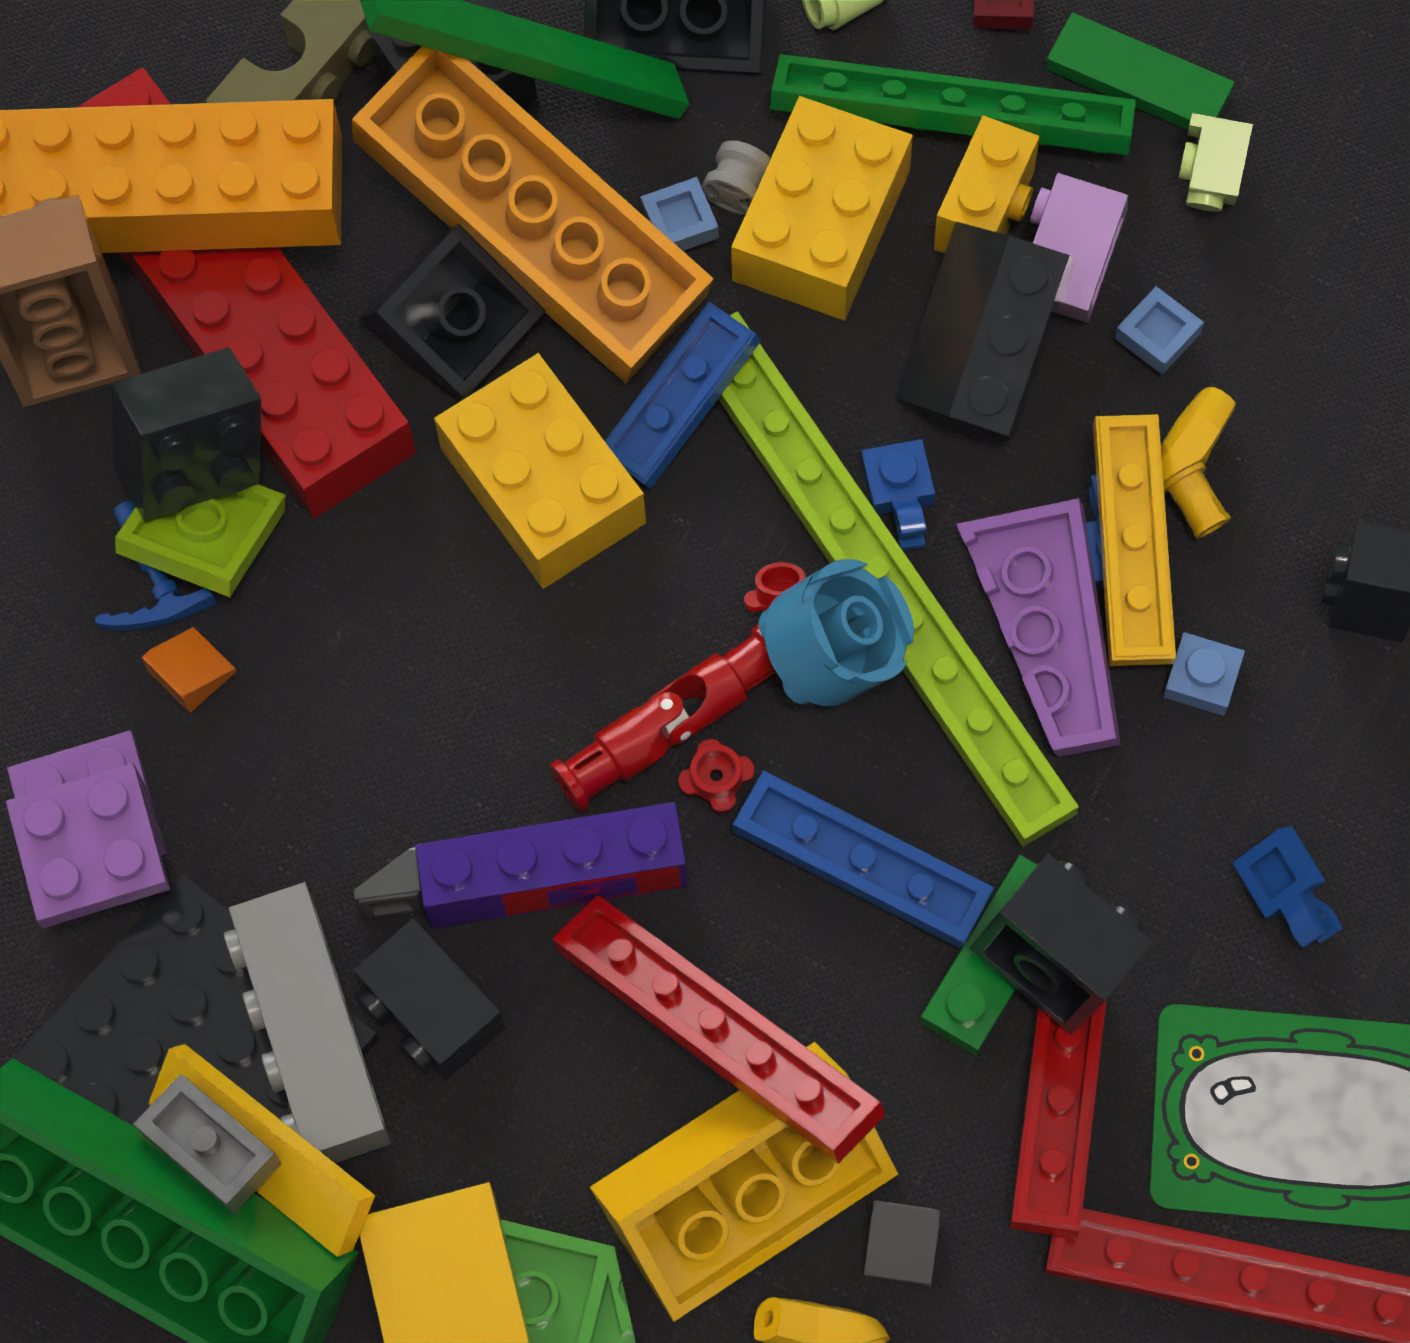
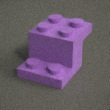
M131 730L7 767L15 798L7 800L6 804L35 917L42 929L170 890L161 855L167 854L136 739Z

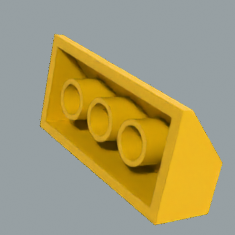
M815 1042L806 1047L849 1078L848 1074ZM739 1090L590 1186V1189L621 1243L670 1318L675 1322L897 1176L898 1172L875 1127L837 1164Z

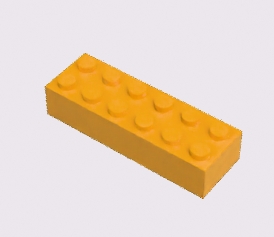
M421 46L352 119L353 141L449 227L459 223L546 310V314L625 384L632 379L704 301L709 293L713 277L468 59Z
M316 99L0 110V216L33 208L38 202L48 198L66 199L79 195L102 253L341 245L342 133L334 100Z

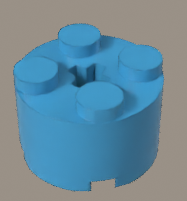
M842 559L832 562L781 592L773 600L769 609L761 614L759 618L760 633L765 639L770 661L783 681L784 691L792 701L798 704L811 702L821 706L841 705L893 678L906 665L908 660L903 661L906 646L913 643L914 636L913 620L909 607L900 590L889 578L883 576L877 579L874 575L862 569L868 564L855 559Z

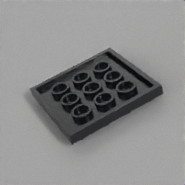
M184 873L173 882L170 890L162 894L13 1057V1059L133 1125L151 1106L148 1103L168 1049L186 1044L280 1120L282 1116L292 1113L286 1091L273 1092L264 1067L262 1054L273 1051L266 1028L254 1030L244 1002L243 993L254 989L247 967L239 970L235 969L226 944L224 932L235 929L230 911ZM349 1010L364 1057L377 1043L379 1037L372 1028Z

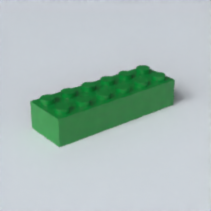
M13 1058L0 1068L1 1236L188 1343H325L359 1253L358 1251L353 1249L352 1252L336 1257L274 1205L254 1193L235 1214L231 1213L143 1137L135 1126Z

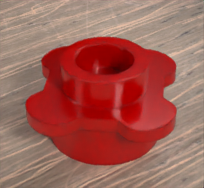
M786 562L772 563L764 566L755 576L756 590L749 591L744 596L745 607L752 612L769 609L773 600L781 592L806 578L804 571L800 567Z
M704 740L697 747V753L691 761L690 769L683 770L678 778L679 787L685 795L691 796L696 794L709 801L711 808L715 812L725 813L735 807V795L741 785L752 780L754 765L748 757H739L735 751L722 745L718 740ZM719 771L723 777L719 781H714L710 777L712 772Z

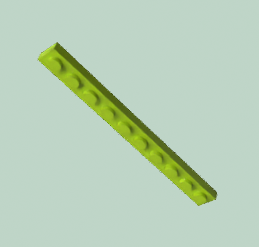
M738 311L730 315L749 329ZM759 343L718 400L828 562L832 563L842 559L859 560L868 564L862 569L868 571L877 579L886 576L900 590L909 607L914 626L913 643L906 646L903 661H908L903 668V672L1022 847L1026 846L1076 816L1079 809L1078 804Z

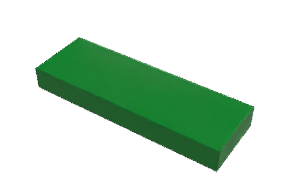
M1073 12L1049 53L1045 68L1106 96L1136 99L1135 108L1186 130L1189 129L1192 113L1219 118L1233 92L1235 84L1233 80Z

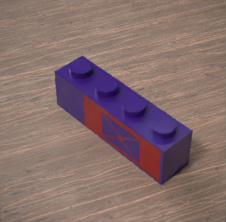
M675 802L415 844L423 904L431 929L588 904L597 895L605 900H612L688 887L686 863Z

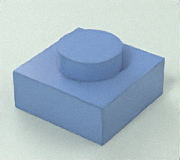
M697 177L640 196L641 209L645 218L682 251L719 238L718 224Z
M1155 286L1117 327L1115 339L1163 375L1201 334L1204 322Z
M1183 632L1176 660L1174 661L1163 697L1225 716L1245 651Z

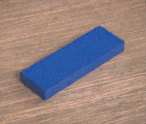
M711 302L706 304L605 440L627 472L650 490L761 342L757 334Z

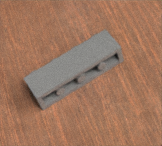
M303 882L229 907L235 929L224 932L226 944L235 969L239 970L245 967L248 969L254 989L243 993L244 1002L254 1030L266 1028L273 1049L271 1052L262 1054L264 1067L273 1092L285 1090L292 1110L291 1114L282 1116L281 1121L334 1163L390 1145L391 1141L315 903L306 883Z

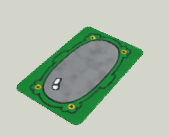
M1172 1004L1164 1008L1159 1016L1150 1179V1194L1153 1201L1158 1206L1166 1209L1410 1231V1024Z

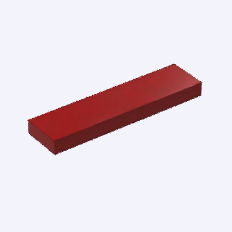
M1106 1001L1072 1035L1039 1007L1037 1009L1010 1229L1078 1239Z

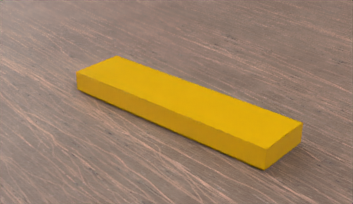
M1158 414L1095 416L1093 435L1109 666L1173 664L1176 660L1159 416Z
M186 1044L169 1048L148 1104L151 1105L182 1074L271 1149L280 1160V1166L265 1180L256 1192L336 1257L352 1252L375 1195Z

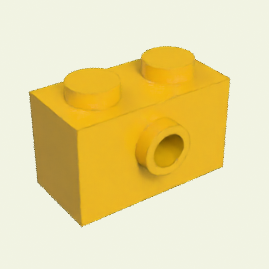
M982 116L938 211L934 250L946 253L956 221L1005 235L1013 220L1022 221L1033 193V187L1028 185L1035 172L1039 144L1038 135Z

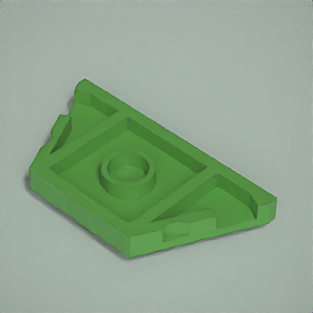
M501 1220L531 1343H636L614 1246Z

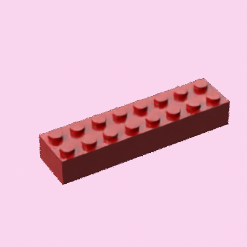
M142 67L76 108L169 105L170 102ZM278 247L119 252L194 357L228 347L231 348L261 397V449L312 519L317 518L416 454L408 420Z

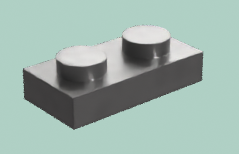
M182 1074L133 1123L143 1137L233 1214L281 1164L271 1149Z

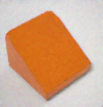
M194 627L150 649L141 657L147 671L189 713L237 672L235 667Z

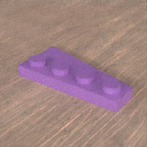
M1072 499L956 524L977 569L976 572L985 593L990 599L999 620V626L1008 647L1013 653L1025 687L1054 753L1061 757L1121 745L1084 506L1080 499Z

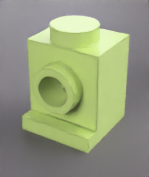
M1192 113L1187 136L1197 137L1199 140L1198 144L1186 142L1179 178L1190 180L1186 200L1187 206L1213 212L1222 211L1223 204L1235 206L1253 124Z

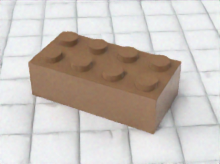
M79 195L66 199L48 198L38 202L33 208L0 216V360L23 408L142 374L125 310Z

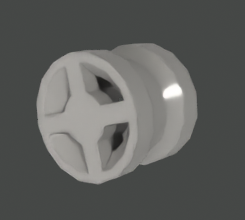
M726 141L721 144L715 157L718 165L717 169L708 172L701 187L707 199L717 207L730 213L746 215L771 159L763 151L748 143Z

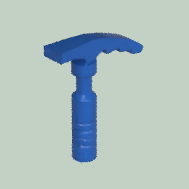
M132 500L119 504L113 511L121 528L136 507ZM138 562L141 571L148 573L154 585L152 594L157 605L150 610L143 607L131 615L128 612L113 616L109 613L101 614L95 617V622L101 629L115 631L152 628L184 619L218 603L211 590L207 588L188 595L179 596L180 591L175 581L168 580L165 572Z

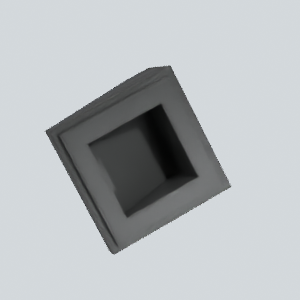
M415 847L399 855L354 889L355 901L362 918L367 920L419 913L425 910Z
M874 1201L864 1277L931 1286L941 1211L932 1208Z

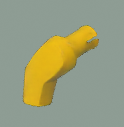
M1215 387L1205 388L1194 397L1178 417L1161 445L1164 494L1170 493L1196 539L1211 534L1231 519L1203 474L1206 470L1205 463L1236 405V402L1228 394Z
M767 1298L758 1307L754 1320V1339L764 1343H887L890 1340L885 1328L873 1317L846 1308L796 1299Z

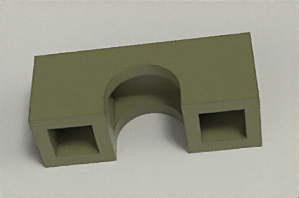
M293 0L280 16L288 46L302 55L300 60L287 69L267 71L242 58L206 99V103L333 99L335 101L341 91L342 83L357 66H364L373 57L368 33L369 28L360 0Z

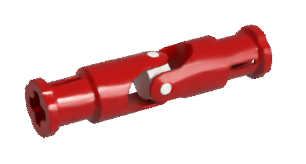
M759 624L750 629L751 637L723 656L717 653L711 655L654 694L646 704L632 709L595 733V742L565 762L557 759L549 764V769L554 779L571 804L577 810L583 812L590 807V798L619 779L624 782L629 781L664 756L669 748L687 741L747 701V692L775 673L777 674L770 661L765 639L760 633ZM691 698L702 700L701 707L695 714L689 717L683 708L682 700Z

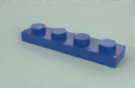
M764 770L732 824L733 833L961 950L993 896V886Z

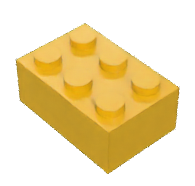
M799 96L731 246L732 281L845 321L910 173L913 135Z
M539 353L434 418L442 452L542 589L646 524L644 493Z

